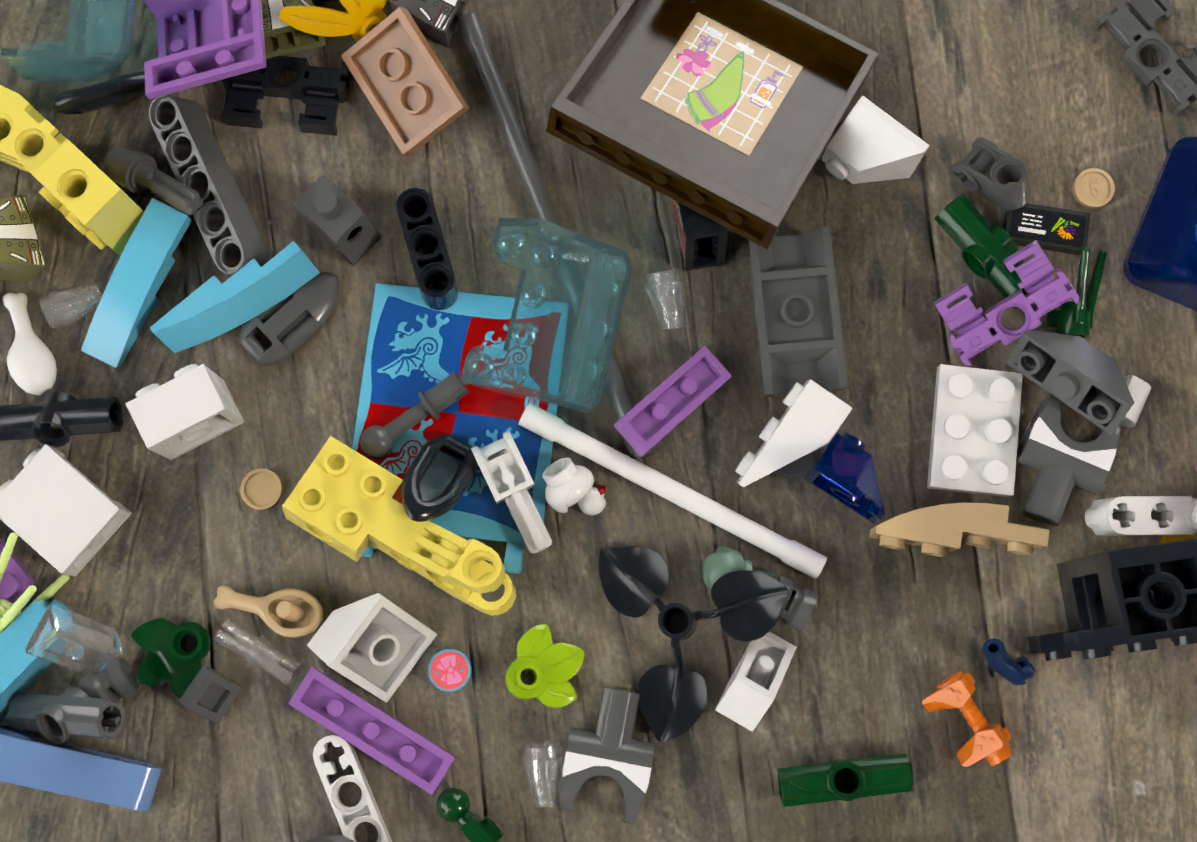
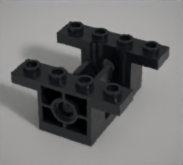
M1197 538L1107 551L1056 564L1069 631L1028 637L1031 654L1044 653L1046 661L1071 658V651H1082L1083 659L1111 656V652L1114 651L1113 646L1127 644L1129 653L1157 649L1156 640L1171 638L1174 646L1197 643Z

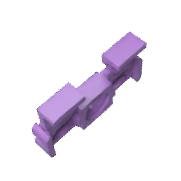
M1037 240L1003 260L1009 272L1011 273L1015 270L1022 282L1018 283L1020 290L985 311L981 306L976 309L969 298L973 293L966 282L934 301L937 310L951 330L949 341L953 348L957 350L964 365L971 366V357L1000 340L1006 346L1021 337L1026 330H1033L1042 325L1039 319L1041 316L1073 298L1076 304L1079 302L1077 292L1062 269H1055L1058 276L1054 278L1051 273L1054 268ZM1032 253L1034 254L1032 258L1028 259L1027 261L1023 262L1017 267H1014V264H1016L1017 262L1021 261L1022 259L1026 258ZM1022 288H1024L1027 292L1026 295H1024V293L1022 292ZM966 294L967 297L963 298L962 300L958 301L952 306L947 307L949 303ZM1011 306L1021 308L1025 312L1023 324L1017 328L1005 327L1001 323V315L1006 308ZM982 312H985V315L987 317L986 319L982 315ZM953 329L957 331V336L952 332Z

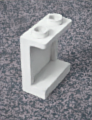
M45 444L43 448H38L28 455L23 463L24 469L14 480H8L0 486V520L61 574L77 576L132 513L120 502L112 500L67 461L64 458L65 455L59 449Z

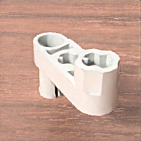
M1120 496L1094 500L1091 507L1085 511V522L1096 535L1102 537L1192 535L1197 533V499H1193L1191 496ZM1151 511L1161 512L1162 520H1152Z

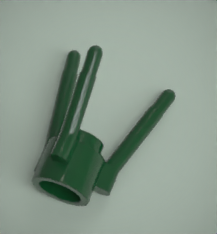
M1086 247L1082 249L1076 290L1079 302L1077 304L1074 301L1065 302L1061 305L1060 310L1056 311L1055 308L1047 313V327H1056L1055 333L1081 336L1082 338L1090 336V329L1093 328V313L1107 255L1105 250H1100L1098 253L1085 303L1090 250Z

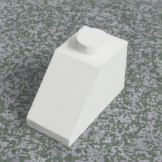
M771 632L758 640L751 641L727 683L715 711L753 732L774 701L797 647Z

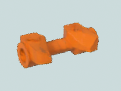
M960 670L936 685L938 689L929 693L924 698L922 705L928 712L958 708L969 726L972 727L974 735L956 754L962 766L968 767L981 759L987 760L991 766L997 765L1013 753L1008 742L1011 739V734L1007 728H1002L999 723L989 725L971 698V695L976 690L974 678L971 674L963 673Z

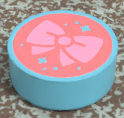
M442 650L434 655L430 661L428 668L429 678L433 685L442 691H458L466 686L471 678V662L459 650Z

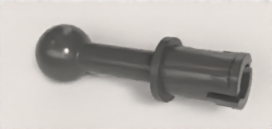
M453 372L426 392L419 391L420 402L386 426L374 425L363 432L360 440L363 452L372 458L387 456L391 452L396 438L430 414L438 420L441 417L440 412L467 395L469 391L464 382Z

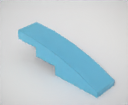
M154 198L151 199L131 234L101 297L81 348L83 353L117 370L120 369L159 302L155 295L175 262L172 254L192 221L188 215Z
M293 241L262 267L253 258L224 283H221L215 276H212L154 323L150 330L172 352H180L214 339L252 320L286 299L320 272Z

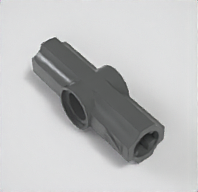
M70 687L60 695L19 693L9 701L10 707L5 717L11 729L40 733L46 740L58 745L65 742L71 736L114 739L123 731V721L127 714L121 702H114L110 699L90 698L81 689Z

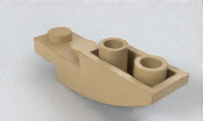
M962 502L920 508L895 516L871 528L869 538L880 539L879 546L889 549L905 550V544L921 546L922 554L935 557H946L947 551L952 552L960 549L962 537L966 538V545L991 548V542L1008 545L1007 552L1033 555V550L1048 546L1050 530L1008 523L1010 507L1008 505Z

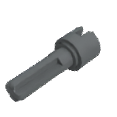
M117 145L106 156L104 162L105 174L113 182L133 193L147 191L188 215L196 214L197 209L203 206V199L199 197L197 191L158 170L154 158L132 145H129L128 148Z

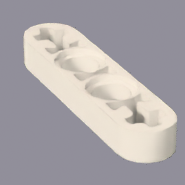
M336 734L319 740L313 751L314 764L343 836L357 842L355 839L356 827L362 822H369L375 825L378 831L376 842H392L354 746ZM332 742L334 747L342 746L345 754L339 757L342 769L345 770L352 766L354 774L344 775L332 782L330 774L339 773L333 761L326 762L323 754L329 751L327 744ZM345 782H354L361 789V800L356 806H346L339 799V789Z

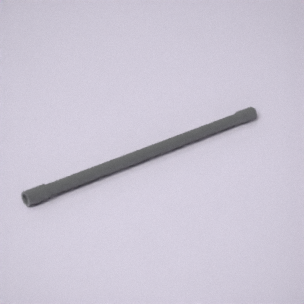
M468 13L457 20V25L467 50L474 59L617 420H619L634 407V404L492 54L491 43L478 13ZM622 436L631 458L638 461L655 453L652 447L641 457Z

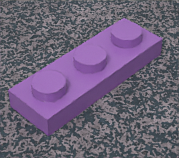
M703 346L613 426L642 457L729 380L732 375L710 350Z

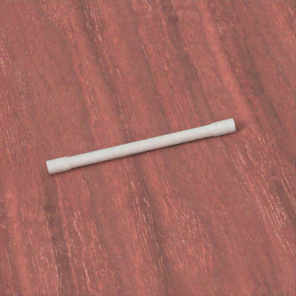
M532 403L527 405L518 425L569 448L780 558L783 563L814 579H817L820 575L827 557L811 548L769 530L569 426L559 417Z

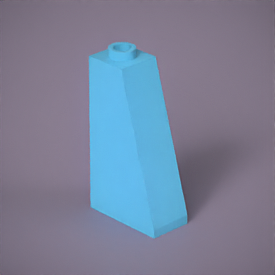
M35 599L0 634V724L6 718L5 716L9 711V701L19 693H27L81 629L71 619L75 615L74 612L59 600L54 599L50 602Z

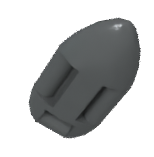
M328 272L319 273L286 299L242 326L239 344L256 364L268 366L284 360L324 325L338 297L339 281L337 275ZM260 330L273 343L267 350L255 338Z

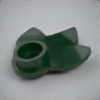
M162 618L153 619L137 627L131 633V637L148 652L140 664L136 682L148 686H158L170 682L174 694L181 698L202 668L201 660L206 657L210 650L211 639L208 631L202 625L195 622H184L175 625ZM189 635L194 636L197 642L196 647L192 651H187L184 647V640Z

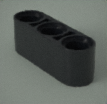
M409 188L400 194L396 206L417 283L427 306L435 310H445L456 302L458 288L437 213L428 192L420 188ZM421 207L426 209V212L420 217L413 218L408 216V213L414 208ZM425 244L437 246V249L429 255L418 253L419 248ZM442 280L448 283L446 289L441 292L434 293L428 290L431 283Z

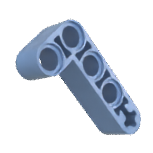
M0 725L1 782L137 811H150L162 767L144 761L63 743L57 745L48 740L33 737L34 734L32 732L11 729L9 726Z

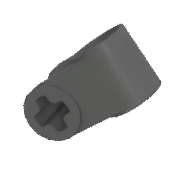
M977 138L972 143L973 149L961 163L956 162L950 168L953 178L965 189L978 193L1002 209L1016 210L1023 207L1030 199L1031 193L1026 164L1021 159L1015 158L999 149L991 141L985 138ZM1016 182L1014 185L1005 186L1006 183Z

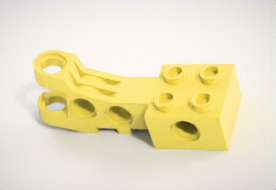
M0 85V161L31 173L44 186L39 193L53 207L59 210L79 232L85 235L100 250L108 245L120 256L144 211L61 133L54 138L59 131L19 93Z
M332 436L329 437L282 505L287 520L358 562L368 545L375 549L378 548L397 560V563L411 571L417 572L433 582V585L485 614L491 616L501 615L513 606L516 599V589L509 575L505 573V567L496 551L473 538L466 540L429 520L423 522L411 520L406 514L403 504L398 502L402 496L403 480ZM502 584L505 586V592L499 600L488 602L482 598V593L494 592Z

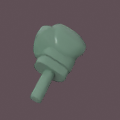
M726 546L717 547L715 553L707 556L703 564V580L709 590H711L713 584L720 577L739 570L760 572L776 579L775 571L752 570L751 560L743 559L739 551Z

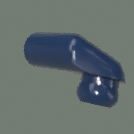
M992 638L984 643L983 652L990 668L1013 685L1026 684L1025 680L1035 676L1036 670L1032 663L1028 662V658L1021 656L1012 662L1001 640Z

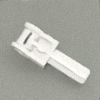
M504 432L503 438L485 447L479 448L475 446L471 448L496 503L506 502L531 554L538 553L551 546L552 539L528 491L535 484L510 432Z

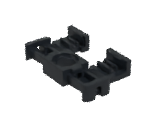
M276 56L266 60V68L222 79V83L227 91L222 115L226 125L262 128L261 111L257 109V105L259 104L258 99H264L263 89L265 96L300 99L306 104L305 114H299L298 125L301 132L337 136L336 119L339 101L344 103L347 100L351 75L345 62L342 63V69L310 66L307 58ZM283 70H292L297 73L294 82L288 85L278 84L276 77Z

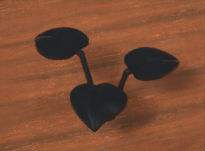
M640 546L604 547L600 550L599 576L609 603L619 613L633 618L645 615L653 603L660 611L658 626L661 632L671 638L675 670L667 665L654 666L641 677L637 687V693L640 694L639 709L658 741H669L684 734L698 721L707 704L708 687L704 677L695 671H682L683 659L680 643L681 640L688 639L694 634L697 628V621L720 616L721 627L728 636L742 642L755 641L764 637L774 627L788 598L789 591L780 581L764 573L748 570L733 571L720 577L711 588V598L717 609L693 612L681 603L665 605L657 597L666 591L670 582L668 565L659 553Z

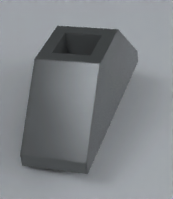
M1026 330L1006 362L1109 435L1116 431L1135 403L1116 360L1081 336Z

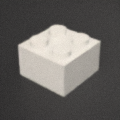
M197 364L185 366L174 373V379L162 385H148L136 392L135 399L125 403L147 449L169 460H173L244 423L224 380L204 364L200 366Z

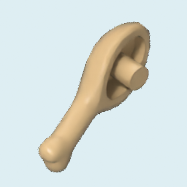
M221 585L217 588V596L213 601L217 609L233 608L258 615L273 632L284 637L296 638L307 636L317 631L324 622L323 607L317 598L306 591L296 588L281 589L264 597H256L236 592L229 586Z

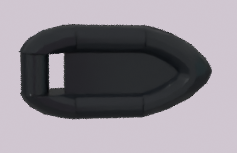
M145 71L119 76L112 80L63 92L51 100V107L56 112L74 115L91 113L132 101L145 95Z
M442 434L432 437L422 446L405 473L402 483V502L405 512L411 520L416 522L433 520L456 506L476 472L477 461L471 450L473 448L472 445L450 434ZM441 449L455 455L463 461L460 462L455 458L441 452Z

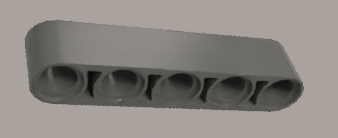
M170 95L156 97L149 107L150 123L176 180L197 191L199 197L203 199V206L197 209L193 217L215 265L223 273L235 274L254 258L262 267L268 262L269 255L266 245L202 108L197 102Z

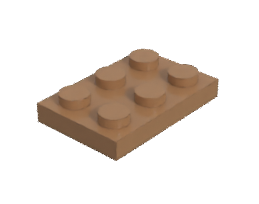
M399 6L341 55L402 155L411 156L470 109L406 8Z

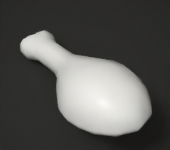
M23 292L17 294L6 293L3 296V303L10 312L15 328V339L7 355L9 373L15 383L26 393L42 395L51 391L55 383L57 374L56 360L52 352L33 331L27 312V295Z

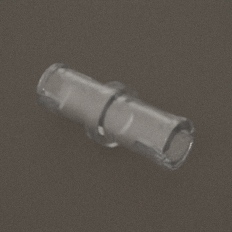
M230 618L223 623V630L236 638H232L219 630L214 638L215 643L221 644L244 658L245 665L250 668L257 666L282 681L285 685L293 678L291 676L292 673L279 665L296 673L301 661L292 658L269 644L271 639L262 635L259 638L234 623Z

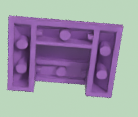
M143 0L157 19L158 58L144 62L145 95L148 99L267 67L261 0Z

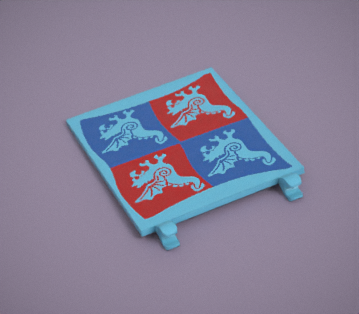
M376 283L352 449L403 480L405 473L422 446L432 437L450 434L472 445V447L482 448L503 438V433L509 431L535 484L528 491L544 523L546 508L545 488L547 483L542 478V474L551 465L553 442L518 425L529 403L557 416L570 304L458 292L457 300L451 307L445 310H435L425 304L419 287ZM428 289L429 291L434 293L443 291L437 289ZM453 372L464 382L469 391L467 395L440 412L441 417L438 420L430 414L396 438L393 448L387 456L372 458L363 452L360 444L363 432L374 425L386 426L420 402L419 391L426 392ZM441 449V452L455 458L460 462L463 461L455 455ZM477 463L476 472L456 506L447 513L429 521L462 538L507 543L504 559L505 570L508 573L518 574L522 571L524 545L526 544L506 502L496 503ZM402 496L398 500V502L401 504H403ZM368 545L362 557H371L374 553V548Z

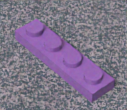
M315 667L310 668L288 703L431 795L435 794L457 758Z

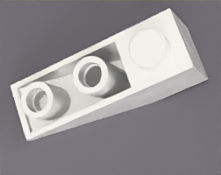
M811 379L806 380L803 386L796 382L782 402L788 406L779 420L772 417L760 433L759 438L764 440V443L756 454L748 451L736 468L735 472L741 475L736 483L745 487L828 444L852 410V407Z

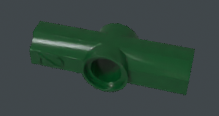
M964 194L956 197L934 219L962 249V258L969 269L980 278H987L1004 298L1009 297L1020 290L1018 283L1022 282L1017 272L1014 270L1010 273L1003 261L1017 252L1018 249L1015 241L1005 229L995 224L991 225ZM1021 260V261L1017 262L1016 264H1014V267H1017L1018 265L1022 264L1024 261ZM1022 288V292L1024 293V295H1026L1027 292L1024 288Z
M906 753L851 760L837 759L826 763L777 768L778 789L782 807L836 800L852 801L861 797L912 791L911 765ZM849 768L854 775V784L849 790L840 792L835 788L834 776L840 769Z

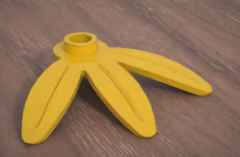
M338 0L347 10L346 12L317 6H286L279 12V18L295 29L308 34L325 37L352 34V37L359 41L387 17L382 11L387 0Z

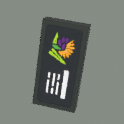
M1026 203L1019 209L1005 211L1003 229L1010 234L1018 246L1025 247L1037 240L1043 250L1081 255L1082 249L1087 247L1091 213Z

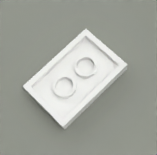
M943 364L937 367L927 481L928 489L1008 498L1014 496L1022 373Z

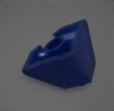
M836 432L830 442L825 445L804 480L872 524H876L885 515L872 455L864 450L866 445L857 437L849 433H844L841 436Z

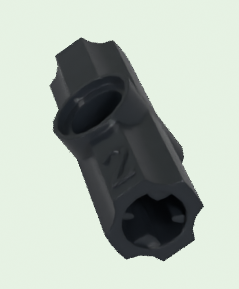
M53 391L47 393L41 403L0 406V441L35 438L44 445L60 447L67 444L72 435L120 432L123 425L122 405L117 397L77 400L68 393Z

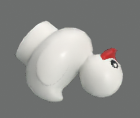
M562 458L552 463L543 472L542 478L547 483L545 499L555 511L567 513L568 507L578 503L580 510L584 514L592 516L601 513L605 508L606 497L604 492L606 486L596 485L593 487L594 476L588 468L574 465L570 458Z

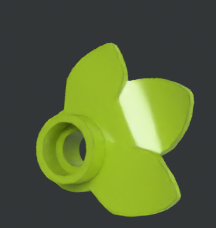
M537 625L528 630L518 641L517 659L510 664L506 671V686L512 695L522 700L536 698L550 708L567 706L577 699L576 691L568 680L580 670L585 653L581 648L573 644H553L548 625ZM528 670L533 673L534 683L532 685H526L522 682L520 677L522 671Z

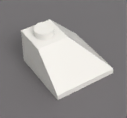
M862 96L827 145L821 160L826 163V169L833 176L840 180L846 178L852 184L910 178L930 145L866 97Z
M376 593L332 611L307 646L330 668L387 703L438 634L381 594Z

